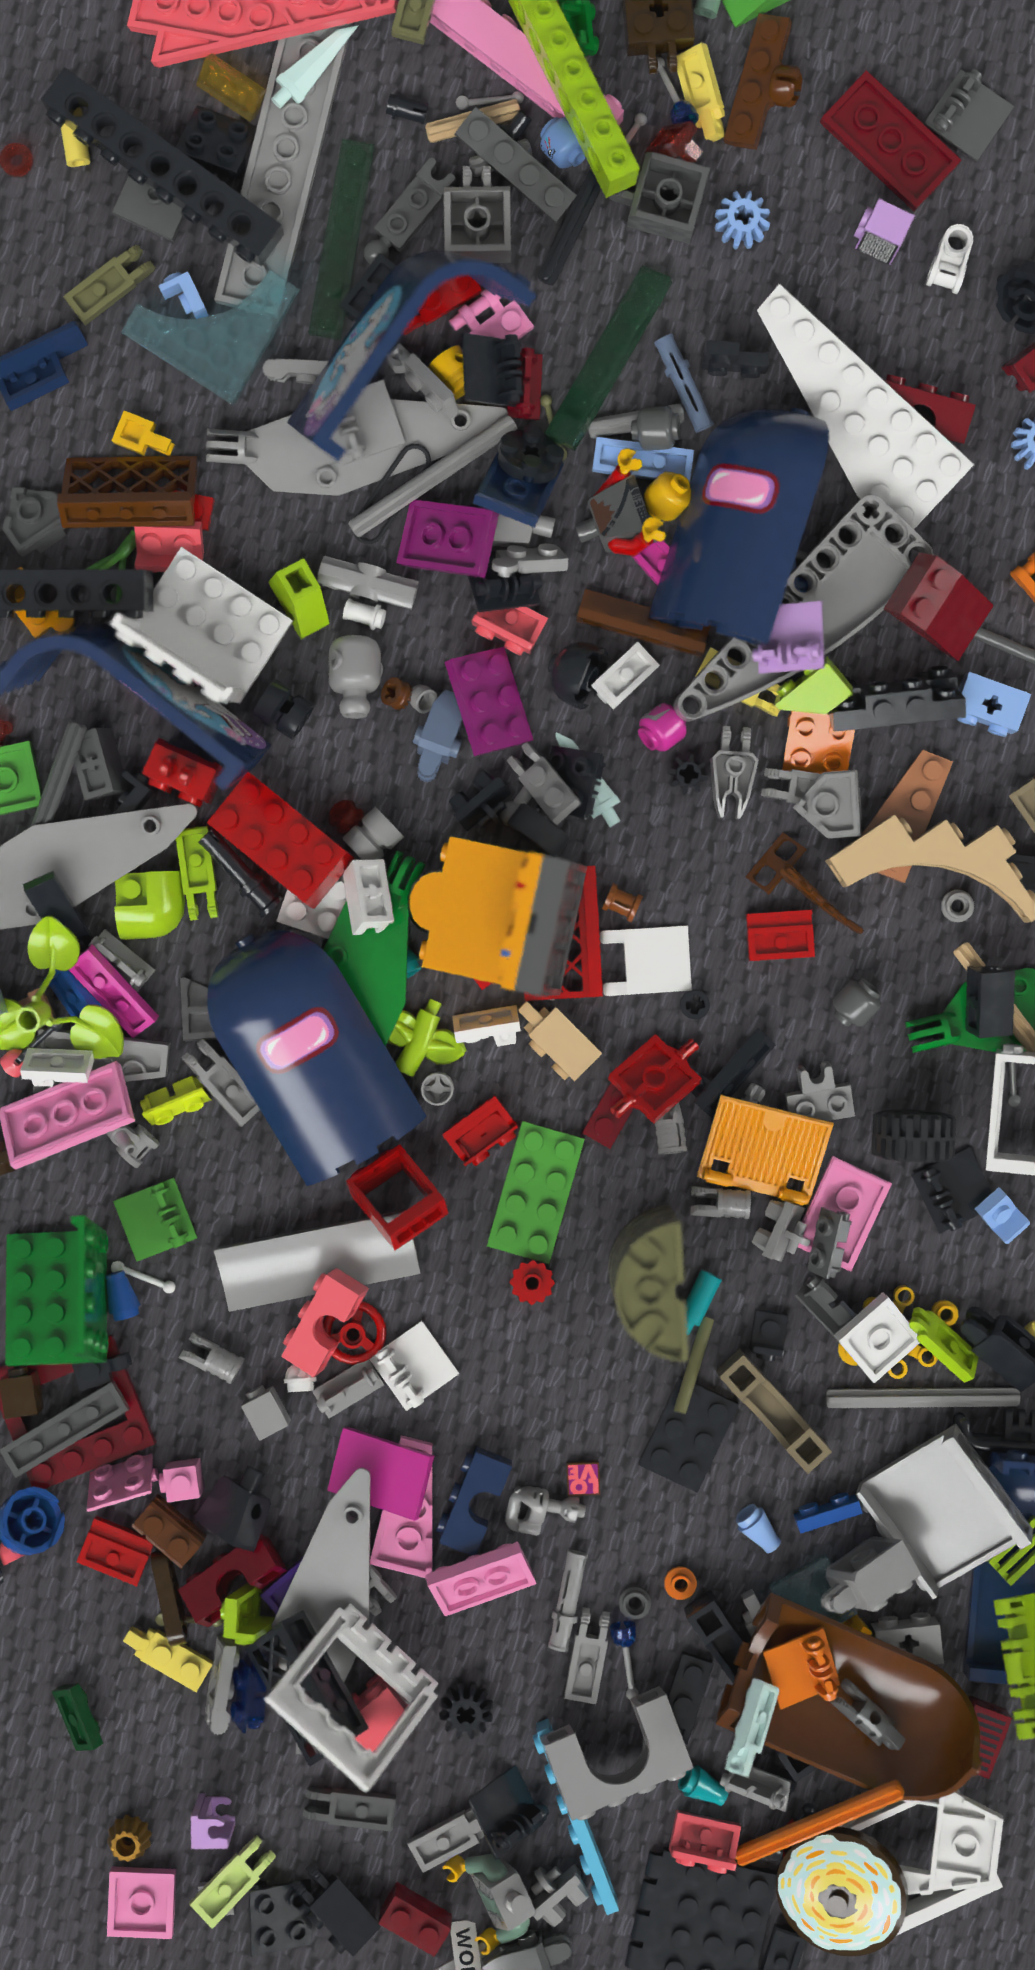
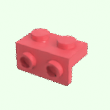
M528 607L477 612L472 619V625L477 627L475 632L491 641L495 636L506 642L504 645L506 649L521 656L523 651L531 654L548 618Z
M676 1810L669 1845L670 1854L673 1858H676L675 1862L681 1865L693 1867L696 1862L708 1865L707 1869L724 1874L727 1872V1869L736 1871L737 1863L735 1856L741 1825L740 1823Z

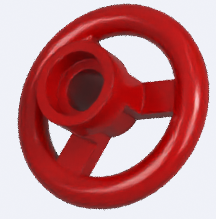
M362 1301L351 1321L344 1324L340 1332L331 1334V1329L336 1318L326 1315L323 1326L325 1332L339 1343L341 1342L347 1348L355 1349L362 1346L366 1350V1352L359 1355H349L336 1348L332 1355L336 1360L345 1364L355 1365L371 1359L383 1348L386 1340L385 1321L380 1312L369 1303ZM363 1312L367 1313L376 1325L377 1335L375 1342L366 1336V1330L361 1324ZM351 1328L357 1329L359 1337L351 1338L348 1335V1330Z

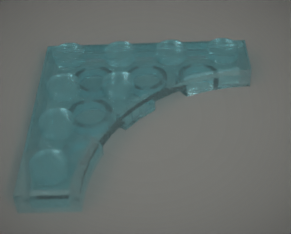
M269 270L259 286L241 304L224 313L221 312L198 319H179L161 315L141 304H137L121 333L230 404H235L300 289Z

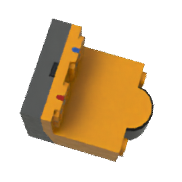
M450 836L449 842H445L441 850L440 861L444 862L443 869H431L421 874L412 884L408 894L407 909L411 921L419 930L429 934L428 940H423L420 948L419 959L423 960L422 967L500 984L501 988L532 995H560L587 867L569 860L531 852L516 851Z

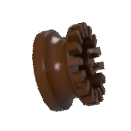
M390 678L382 688L381 700L385 705L392 706L396 710L404 709L405 705L408 706L409 704L407 701H411L409 697L412 696V686L399 678Z

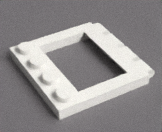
M350 1603L344 1610L338 1607L264 1700L366 1792L373 1786L438 1697L433 1692L438 1682L422 1668L414 1675L411 1671L415 1667L416 1662L397 1645L389 1652L387 1647L392 1640L373 1623L365 1630L362 1626L367 1618ZM336 1638L340 1639L409 1702V1705L374 1752L370 1749L366 1750L355 1739V1735L345 1726L341 1727L330 1717V1712L320 1703H315L304 1693V1689L299 1685Z

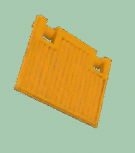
M720 1095L697 1177L708 1183L725 1187L734 1186L775 1196L782 1201L802 1206L804 1204L808 1205L834 1123ZM714 1159L728 1162L726 1173L712 1170ZM789 1178L803 1181L800 1191L787 1189L786 1186Z

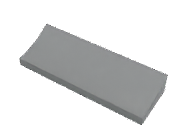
M406 1210L381 1214V1216L389 1223ZM368 1217L219 1246L214 1249L229 1312L315 1295L316 1291L313 1290L317 1279L322 1273L328 1274L335 1268L343 1271L363 1285L421 1273L414 1238L394 1251Z

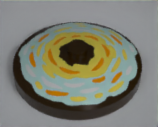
M835 1827L790 1846L785 1852L778 1869L776 1894L781 1911L794 1931L818 1949L840 1956L867 1955L880 1950L890 1943L902 1927L908 1907V1888L904 1873L893 1855L881 1843L867 1834L850 1828Z

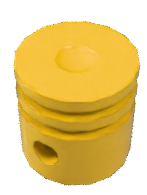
M455 345L438 355L429 364L428 368L453 392L455 400H458L464 395L463 350L460 345Z

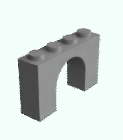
M660 1686L630 1698L642 1731L643 1746L637 1761L622 1773L604 1775L588 1767L576 1734L570 1724L539 1737L566 1811L572 1821L575 1819H588L595 1815L596 1810L607 1805L608 1807L618 1806L624 1803L628 1796L635 1793H648L656 1788V1784L665 1780L675 1781L681 1779L686 1775V1771L693 1769L668 1697Z

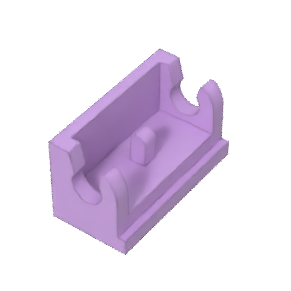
M199 1793L191 1814V1849H228L235 1827V1816L227 1814L224 1816L218 1815L216 1807L219 1804H231V1799L224 1796L206 1797V1793Z

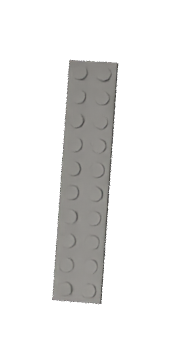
M353 23L278 40L241 195L281 223L284 236L262 266L255 261H252L251 264L245 262L235 253L236 248L228 243L214 298L218 304L277 319L280 318L348 40L300 104H297L290 98L282 108H278L271 100L282 88L275 79L335 30L352 27ZM240 223L236 226L234 232L240 235L246 234L250 230L251 225Z

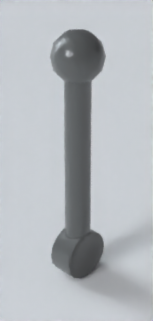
M1009 1062L1010 1094H1008L1006 1100L1010 1106L1016 1107L1021 1102L1016 1089L1015 1062Z

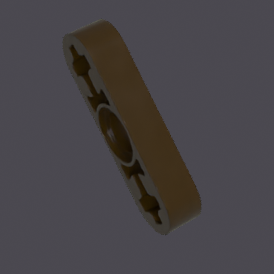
M160 1550L152 1552V1571L168 1643L171 1647L188 1643V1626L182 1598L178 1591L180 1588L174 1563Z

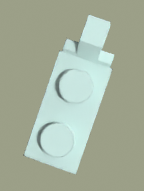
M753 1678L751 1686L746 1692V1703L741 1720L736 1725L734 1745L732 1750L728 1752L726 1770L749 1777L755 1754H761L780 1691L779 1687Z

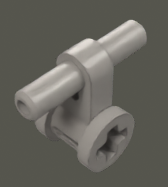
M140 1124L134 1130L125 1125L106 1133L111 1141L117 1145V1152L135 1168L142 1164L141 1159L152 1148L156 1149L160 1145L159 1141Z

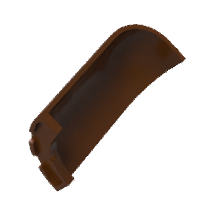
M769 1594L752 1621L756 1629L750 1641L743 1640L733 1664L739 1667L733 1684L725 1685L716 1725L735 1732L736 1725L741 1720L746 1703V1692L751 1686L753 1678L772 1684L762 1651L823 1627L840 1684L845 1678L854 1683L870 1700L895 1721L893 1726L906 1740L900 1750H891L883 1743L880 1746L875 1744L829 1701H825L818 1694L781 1710L776 1701L764 1742L765 1746L867 1790L892 1780H898L905 1792L902 1800L924 1801L942 1798L960 1789L972 1776H977L982 1765V1758L979 1757L980 1726L978 1718L968 1696L948 1673L923 1658L776 1594ZM841 1685L837 1686L838 1692L836 1695L851 1705L855 1700L842 1689Z

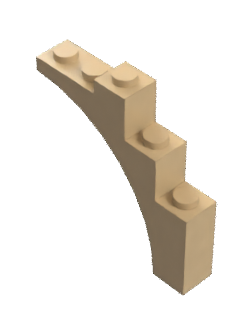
M892 815L825 860L843 888L870 874L893 867L919 865L944 868L967 875L988 886L1013 908L1024 923L1035 920V894L1032 890L1026 891L1020 882L1023 877L1014 863L1008 864L1006 861L1007 858L1016 853L1013 848L1015 841L1006 828L1001 829L999 825L990 827L963 845L961 840L964 839V836L955 823L949 824L947 820L941 821L912 840L910 835L913 832L904 818L898 819L896 815Z

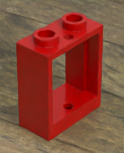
M400 1144L393 1149L384 1151L377 1160L365 1168H359L346 1180L352 1198L394 1251L449 1214L444 1197ZM403 1170L425 1198L387 1223L365 1195Z

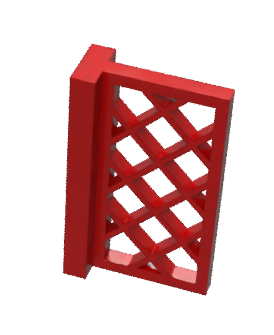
M595 865L586 866L587 871L578 910L579 921L575 924L574 929L575 931L579 926L580 939L573 934V938L580 944L581 953L572 963L569 960L567 961L569 967L565 970L564 975L565 977L571 969H574L582 977L583 991L569 992L562 986L561 990L564 992H561L560 995L537 996L524 993L525 1001L603 997ZM580 959L582 972L575 966Z

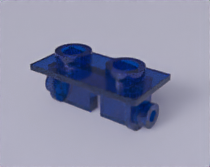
M239 1659V1670H235L233 1674L234 1689L237 1690L236 1702H232L230 1714L232 1722L242 1733H246L247 1727L259 1729L261 1723L264 1722L265 1697H254V1694L266 1692L267 1688L254 1664L252 1663V1666H249L243 1659Z

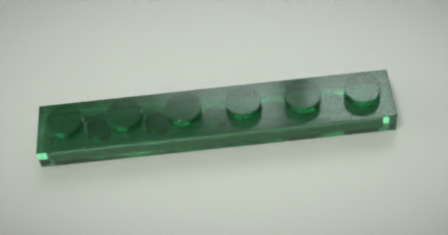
M342 139L308 331L311 336L339 341L342 339L346 315L339 305L351 288L375 150L374 144Z
M643 265L641 266L545 432L548 438L573 451L577 449L671 287L672 281L669 276Z

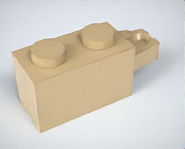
M525 1001L517 1009L529 1021L523 1027L532 1038L528 1044L541 1057L547 1053L555 1061L551 1067L564 1080L570 1076L575 1081L602 1055L556 1007L550 1012L544 1007L538 1013Z

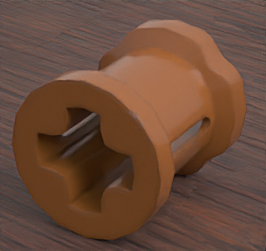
M613 883L604 901L602 910L607 911L610 909L626 916L627 921L632 922L643 896L640 894L634 896L618 889V885Z

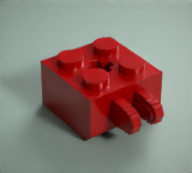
M158 738L142 774L150 778L147 784L171 794L174 788L180 791L179 798L201 808L203 802L211 805L219 788L214 781L223 771L224 767L215 762L211 763L194 753L182 748L180 749Z

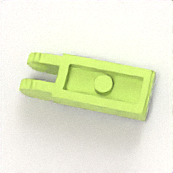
M258 1835L250 1840L241 1849L239 1854L236 1853L189 1902V1905L211 1928H214L260 1879L261 1873L275 1859L276 1855L272 1850H269L260 1857L252 1869L245 1863L262 1842Z

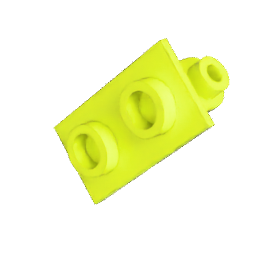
M191 1075L173 1083L172 1086L176 1095L171 1097L167 1087L145 1095V1099L140 1101L144 1111L142 1116L151 1125H164L171 1122L175 1115L185 1111L194 1112L201 1109L204 1103L210 1101L211 1098L203 1089L205 1087L197 1077Z

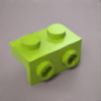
M247 1583L225 1598L221 1606V1619L224 1620L223 1638L235 1639L236 1644L250 1645L272 1629L275 1617L260 1616L261 1589Z

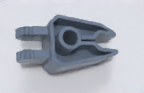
M444 690L433 702L425 726L419 725L414 736L413 744L418 745L417 754L421 755L417 774L420 781L422 780L423 782L428 783L434 780L441 762L448 764L449 757L457 758L462 744V740L458 739L457 736L459 735L463 720L455 694L449 690Z

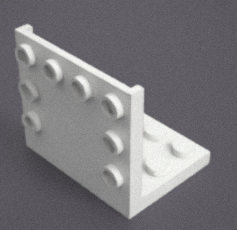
M181 547L153 590V612H143V618L135 619L117 613L110 625L118 629L115 636L137 648H147L144 655L159 665H162L165 660L175 667L174 675L188 684H191L194 679L204 686L203 694L217 703L220 702L227 705L229 702L241 704L293 623V620Z

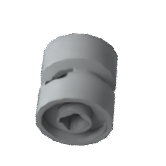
M376 807L362 818L363 825L361 827L354 826L342 837L362 860L382 859L385 848L392 849L404 838Z

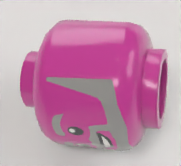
M661 703L641 717L638 735L648 749L664 752L684 739L687 733L686 721L678 717L671 705Z

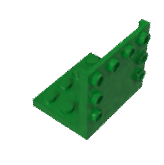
M71 1216V1223L78 1227V1231L7 1234L5 1366L107 1362L109 1341L107 1334V1281L105 1276L107 1275L108 1235L104 1229L86 1216Z

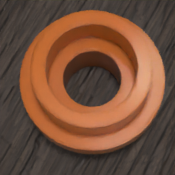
M677 1566L666 1574L664 1586L666 1592L672 1598L684 1600L694 1594L697 1580L689 1568ZM679 1579H684L687 1582L686 1586L682 1589L675 1587V1582Z

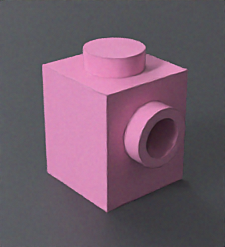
M200 1458L172 1461L166 1464L163 1473L159 1474V1487L161 1493H166L167 1502L201 1497L204 1491Z

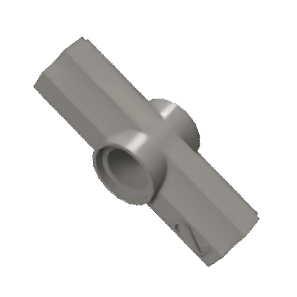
M323 556L317 578L319 585L348 592L354 598L359 599V596L371 599L370 602L372 603L380 601L410 610L413 608L419 581L386 573L385 569L367 563H358L357 565L328 556Z

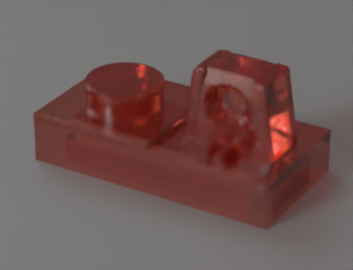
M691 121L664 126L645 153L654 152L673 158L680 156L687 162H696L703 153L700 147L691 139L698 128Z

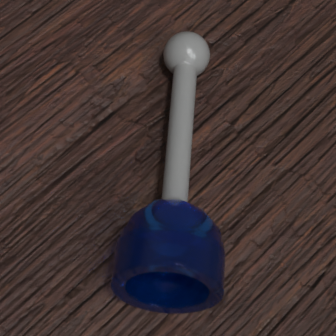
M656 57L658 60L657 71H659L674 102L673 108L670 111L671 121L676 130H687L696 124L699 115L689 101L679 99L664 68V59Z
M623 1621L626 1629H620L621 1622H616L610 1625V1633L613 1643L623 1648L628 1683L626 1697L630 1700V1698L639 1695L637 1688L634 1686L629 1647L636 1640L637 1631L634 1621Z

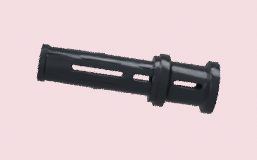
M214 828L198 841L240 887L238 889L240 891L239 894L242 897H247L259 910L258 915L261 918L282 901L283 898L280 895H275L263 882L264 877L258 873L254 874Z

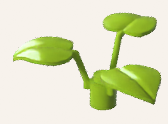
M46 916L36 924L30 935L28 956L34 967L38 969L49 968V973L37 993L32 996V1001L24 1007L13 999L4 998L8 1012L0 1015V1050L24 1049L33 1042L36 1037V1031L42 1026L47 1025L51 1027L54 1024L73 1022L76 1024L71 1028L70 1039L76 1050L93 1051L94 1059L120 1057L124 1049L123 1032L118 1020L108 1009L99 1005H87L81 1010L79 1017L52 1018L49 1005L41 1000L42 995L55 976L56 969L60 971L71 969L75 966L80 956V945L74 933L55 917Z

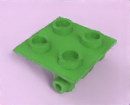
M175 1178L113 1201L137 1262L168 1249L180 1247L186 1244V1242L198 1238Z

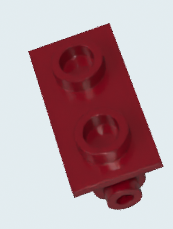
M522 348L520 358L517 359L522 361V366L517 368V370L523 372L521 382L524 396L520 397L521 402L516 404L515 407L508 406L507 415L511 418L540 420L543 354H534L535 349Z

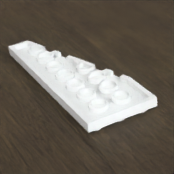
M779 284L757 311L814 417L827 423L829 445L856 495L860 499L866 495L880 497L914 530L971 469L974 463L789 291Z

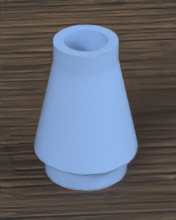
M750 1504L738 1513L735 1521L740 1532L763 1548L766 1553H771L779 1547L781 1540L776 1535L763 1508Z

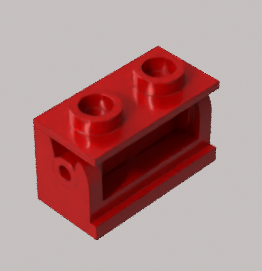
M493 1095L444 1131L442 1135L458 1157L464 1161L463 1164L465 1166L471 1162L474 1166H477L490 1156L487 1150L498 1143L503 1147L517 1136L514 1130L518 1128V1125L498 1097Z

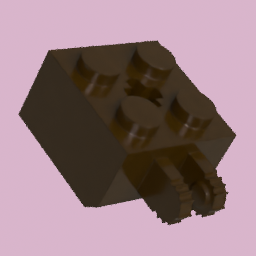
M622 0L627 57L647 55L648 72L651 75L657 74L658 70L656 54L667 53L669 73L677 72L676 52L685 51L693 47L695 33L692 1ZM655 12L663 14V17H656Z

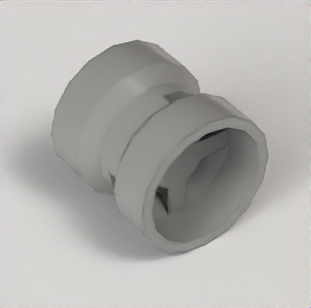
M431 1073L422 1082V1096L431 1105H444L453 1096L454 1083L450 1076L445 1073Z

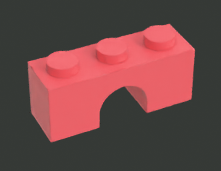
M335 1268L328 1274L322 1273L313 1287V1290L316 1291L312 1301L308 1300L303 1305L298 1314V1317L301 1318L298 1327H293L283 1342L287 1347L281 1357L312 1377H315L325 1369L339 1344L338 1341L325 1332L323 1326L324 1316L330 1315L345 1323L355 1315L369 1290L368 1287L338 1268Z

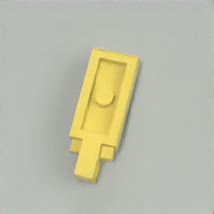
M701 42L677 55V73L688 107L690 120L695 121L697 128L703 129L706 140L709 139L715 142L725 135L723 123L720 119L725 116L724 105L707 44Z
M130 1627L123 1640L124 1643L136 1650L134 1655L140 1658L142 1662L194 1692L198 1691L213 1665L212 1660L184 1644L171 1647L166 1634L160 1630L156 1631L149 1628L147 1633H144L135 1627Z

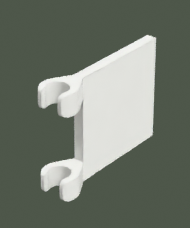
M688 926L607 930L600 932V942L602 944H624L626 982L604 983V995L692 991Z

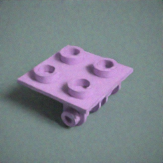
M822 601L780 604L768 644L758 645V648L753 649L752 652L753 661L758 662L759 674L824 669Z

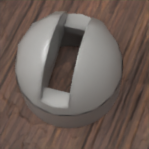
M419 684L412 688V696L409 697L411 698L409 703L419 713H427L431 710L433 702L437 699V694L430 687Z

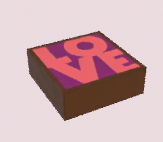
M599 1460L566 1462L568 1496L600 1495Z

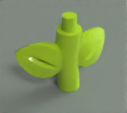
M429 999L425 1010L420 1008L417 1017L408 1011H402L388 1040V1043L404 1047L395 1062L400 1072L414 1077L425 1057L435 1064L444 1065L458 1060L467 1051L463 1042L456 1043L453 1032L447 1029H437L441 1018L437 1016L441 1003Z

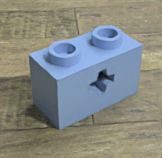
M968 672L963 676L959 691L966 698V718H957V720L975 726L977 722L989 726L988 732L1006 737L1007 733L1013 734L1018 732L1031 694ZM991 699L993 700L992 706L997 709L987 713V706L983 705V703Z

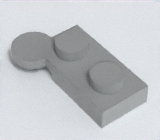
M540 544L538 548H525L513 545L507 547V550H496V559L492 561V569L498 572L500 577H510L511 573L516 571L522 574L568 571V557L554 544Z

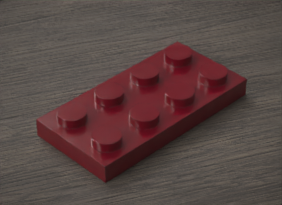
M867 70L820 120V123L914 212L962 161Z

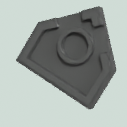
M12 487L10 495L11 504L8 516L4 519L2 529L22 558L35 549L41 554L67 536L64 531L65 528H62L57 507V492L47 490L42 492L28 490L25 487Z

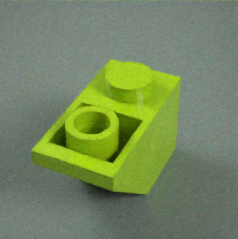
M304 558L274 574L268 583L288 618L293 620L292 625L300 639L330 624L321 587Z
M827 656L824 658V669L802 670L804 675L794 682L790 679L779 687L776 691L778 696L775 697V706L779 710L827 714L853 694L852 685Z

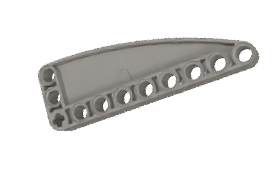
M866 495L842 516L790 573L781 602L783 604L822 601L824 655H826L866 626L884 610L883 608L912 564L909 560L910 550L934 555L933 550L880 497ZM867 506L872 509L869 518L863 515ZM886 527L893 528L897 532L898 538L896 543L888 541L885 537ZM840 529H846L851 533V544H845L839 539ZM818 553H824L829 557V568H822L818 565L816 560ZM796 577H802L807 581L808 590L806 593L799 592L795 588L794 579ZM731 637L677 696L673 708L678 717L683 721H694L754 696L799 671L759 674L758 662H754L752 657L753 649L758 648V646ZM729 649H736L740 652L742 662L739 666L732 665L728 661L727 653ZM707 673H714L718 676L720 685L717 690H711L706 686L705 676ZM685 697H692L697 702L698 709L695 714H688L684 711L682 703Z

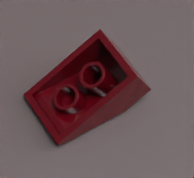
M919 552L883 609L952 659L959 661L994 605L960 572L936 555Z

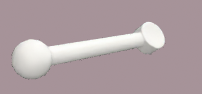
M115 1261L111 1265L112 1272L124 1270L125 1274L162 1287L166 1293H172L175 1290L174 1282H164L125 1267L121 1261Z

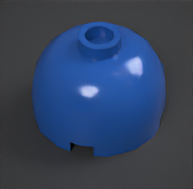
M30 1487L19 1490L8 1497L0 1507V1540L3 1545L12 1552L22 1555L42 1553L54 1546L63 1533L65 1523L64 1512L61 1513L56 1496L46 1489Z

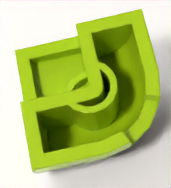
M180 871L127 873L115 881V920L121 940L157 938L167 935L178 926L184 916L185 895H183Z

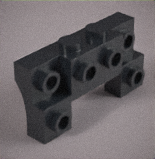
M932 666L926 672H919V678L910 677L899 682L874 681L869 683V685L858 686L854 679L850 680V677L844 676L852 685L853 694L828 713L831 728L834 732L966 718V698L958 690V676L951 669H948L946 666Z

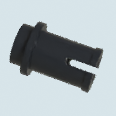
M397 92L396 95L390 93L386 114L392 115L391 119H395L397 116L424 125L426 118L424 113H427L429 103L402 97L400 92Z

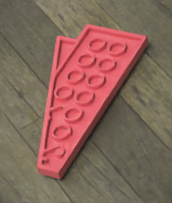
M133 0L127 26L130 31L157 36L151 62L154 67H164L396 13L399 0Z

